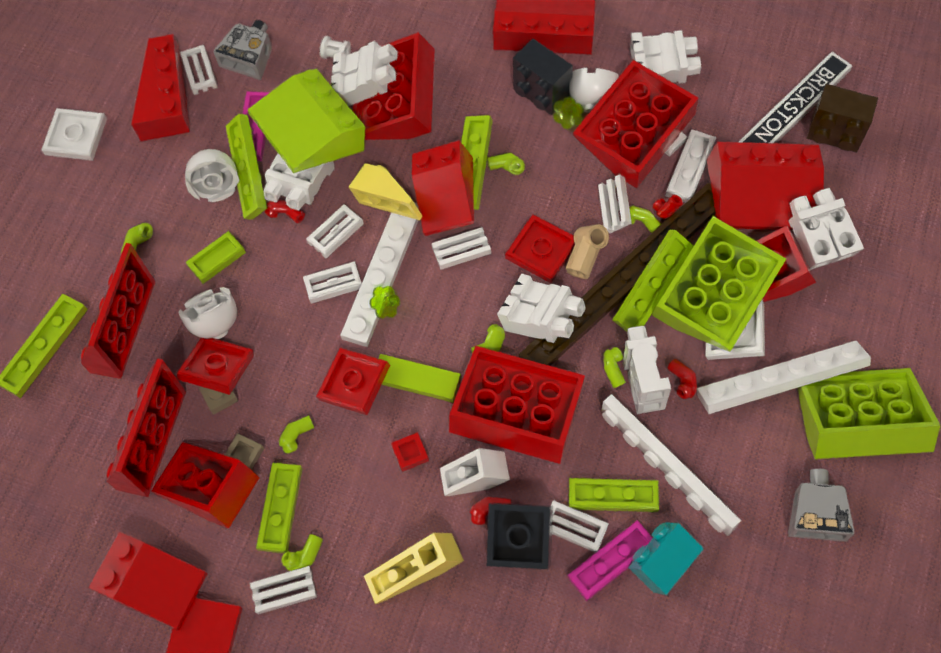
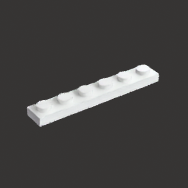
M391 212L341 332L342 340L368 347L419 220Z
M853 341L697 388V396L708 414L870 366L871 357L857 341Z
M612 394L603 401L601 412L605 421L612 427L617 426L623 432L626 442L632 447L637 446L644 453L645 460L652 467H658L665 474L666 481L673 488H679L687 496L688 503L698 511L701 509L709 517L708 521L718 532L723 531L728 536L736 529L741 520Z

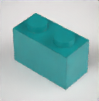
M670 522L660 524L653 531L651 541L647 546H642L636 551L633 556L634 561L628 567L653 593L662 595L668 594L704 549L679 523Z

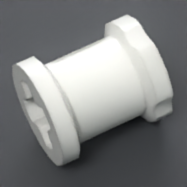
M325 36L320 46L321 58H334V54L343 52L345 55L351 53L350 41L339 42L331 40L329 36Z

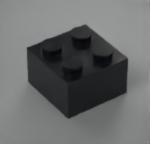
M532 39L513 57V89L519 96L533 102L539 110L545 111L552 116L571 97L569 84L572 79L573 65L535 39Z
M490 503L486 566L548 570L551 567L553 506Z

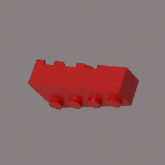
M173 34L148 38L131 123L140 142L190 132L182 57Z

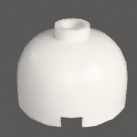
M587 68L572 71V79L569 84L570 96L579 107L584 108V112L590 113L619 78V75L596 68L595 73H587Z
M216 149L202 150L194 154L186 164L185 184L188 192L199 200L200 197L208 198V202H217L228 198L235 192V186L239 183V176L234 161L226 153Z
M219 288L221 292L215 294L210 289L194 296L184 304L186 310L183 312L180 309L179 316L190 333L200 338L214 339L227 335L228 330L233 326L237 318V307L229 289Z

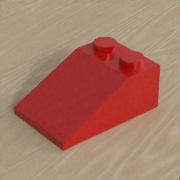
M458 140L412 154V179L418 209L422 215L423 234L428 236L474 224L473 157L462 142Z
M787 226L757 240L758 243L786 258L764 295L763 302L792 295L817 283L794 235Z
M182 442L151 492L212 523L230 528L260 477L241 460Z
M119 532L88 588L112 601L179 630L208 573L147 543Z

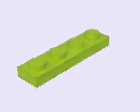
M238 114L226 125L232 160L235 163L239 176L237 187L244 219L253 220L267 209L266 199L263 193L261 174L256 158L257 153L254 149L252 129L249 124L248 115Z
M490 115L466 116L462 144L473 157L474 210H479L493 123Z
M669 230L612 321L626 332L629 328L644 326L694 245L676 230Z
M62 294L0 374V387L21 399L88 309L85 305Z

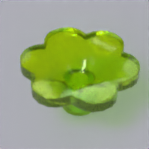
M566 97L563 101L559 100L555 103L554 109L556 112L553 118L556 123H561L564 129H570L573 125L578 126L583 121L581 114L584 110L582 104L576 103L573 97Z
M385 286L384 288L376 287L373 290V297L370 299L369 304L375 310L378 318H393L397 314L400 299L395 295L394 289L391 286Z

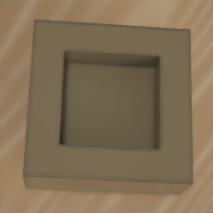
M204 387L199 388L213 415L238 402L233 391L228 395Z
M237 433L224 455L241 460L252 470L264 448L261 444Z

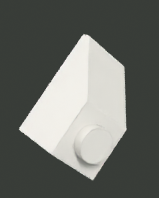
M479 448L440 468L444 496L488 490L510 480L505 452Z

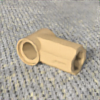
M603 225L584 226L575 231V246L565 268L567 273L581 279L589 278L600 248H604L609 241V233Z

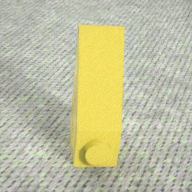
M365 163L349 185V189L360 204L416 220L422 218L420 211L410 196L391 176L389 171L381 165L374 166Z
M433 533L364 577L375 604H379L443 574L464 560L452 533Z

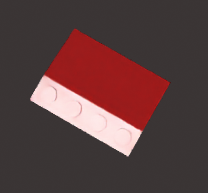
M497 0L493 25V50L520 51L532 39H535L554 53L592 55L595 0Z
M417 32L388 43L397 50L398 54L397 60L389 62L395 69L396 80L387 84V92L383 94L378 92L373 97L353 104V113L365 126V140L412 139L431 133L435 49Z
M633 60L576 128L573 136L615 176L620 174L625 177V182L638 188L695 116L699 97Z
M717 142L707 158L716 218L735 229L779 230L787 226L789 230H793L788 221L793 217L790 202L795 198L807 196L811 208L816 207L813 195L824 190V165L819 145Z
M125 243L115 271L109 277L107 293L100 301V312L96 322H93L91 326L88 344L81 353V364L91 374L122 379L156 282L130 243Z
M475 346L449 414V433L560 464L585 375Z
M162 359L155 361L144 383L138 388V400L134 409L129 412L127 429L117 444L118 453L114 462L110 464L107 470V483L115 490L149 497L183 403L186 390Z

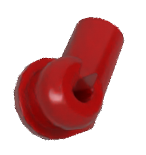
M674 194L667 201L663 198L658 199L653 203L652 208L656 211L658 217L666 219L678 210L683 201L678 195Z
M286 200L269 201L265 210V214L270 218H276L279 213H285L295 223H300L305 217V213L302 210L298 211L290 208L286 204Z
M673 359L668 365V370L680 378V385L677 390L678 396L682 399L694 397L697 392L696 373L678 359Z
M484 497L471 507V522L475 525L485 524L486 516L489 514L490 503L511 504V499Z

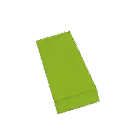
M380 354L379 359L385 360L391 365L382 385L454 403L461 380L460 373Z
M272 463L256 546L258 551L276 553L288 551L302 474L301 465Z
M569 478V507L575 510L658 512V480Z

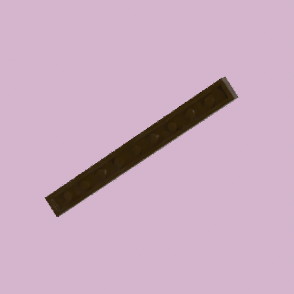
M707 183L581 297L586 309L580 317L569 316L568 319H572L574 324L573 332L569 338L557 337L554 343L546 341V338H536L519 353V358L549 366L558 360L630 293L669 230H676L688 240L716 214L711 184Z

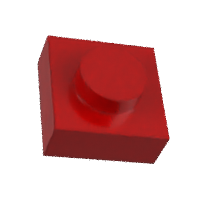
M418 432L391 443L402 472L429 461Z

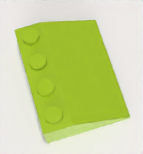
M317 69L293 75L248 109V114L293 173L364 151V124Z
M712 216L660 299L652 316L675 330L730 352L786 258Z
M911 368L847 372L798 387L806 436L815 459L934 452L941 425Z

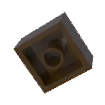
M825 84L813 113L806 139L813 140L819 144L838 147L844 151L857 153L872 124L879 98Z

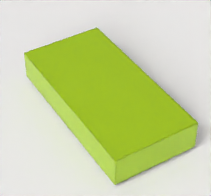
M228 231L185 263L201 283L204 284L246 252Z

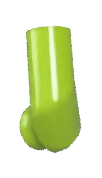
M512 153L487 158L489 170L503 168L514 175H519L525 169L524 162Z
M629 206L632 224L636 220L641 221L651 233L662 225L649 210L637 206Z
M142 223L129 229L121 253L125 243L132 244L136 250L137 245L150 239L153 235V227L149 223Z
M493 324L487 330L488 334L485 342L476 346L499 352L505 339V331L499 325Z
M617 347L611 350L607 349L603 353L604 370L613 388L626 383L617 362L623 359L622 352Z
M308 415L294 421L285 427L279 438V446L283 447L285 453L289 454L297 450L298 445L295 440L298 435L314 429L310 416Z
M309 534L303 550L297 552L287 551L283 554L281 559L283 566L289 571L311 566L315 561L323 539Z

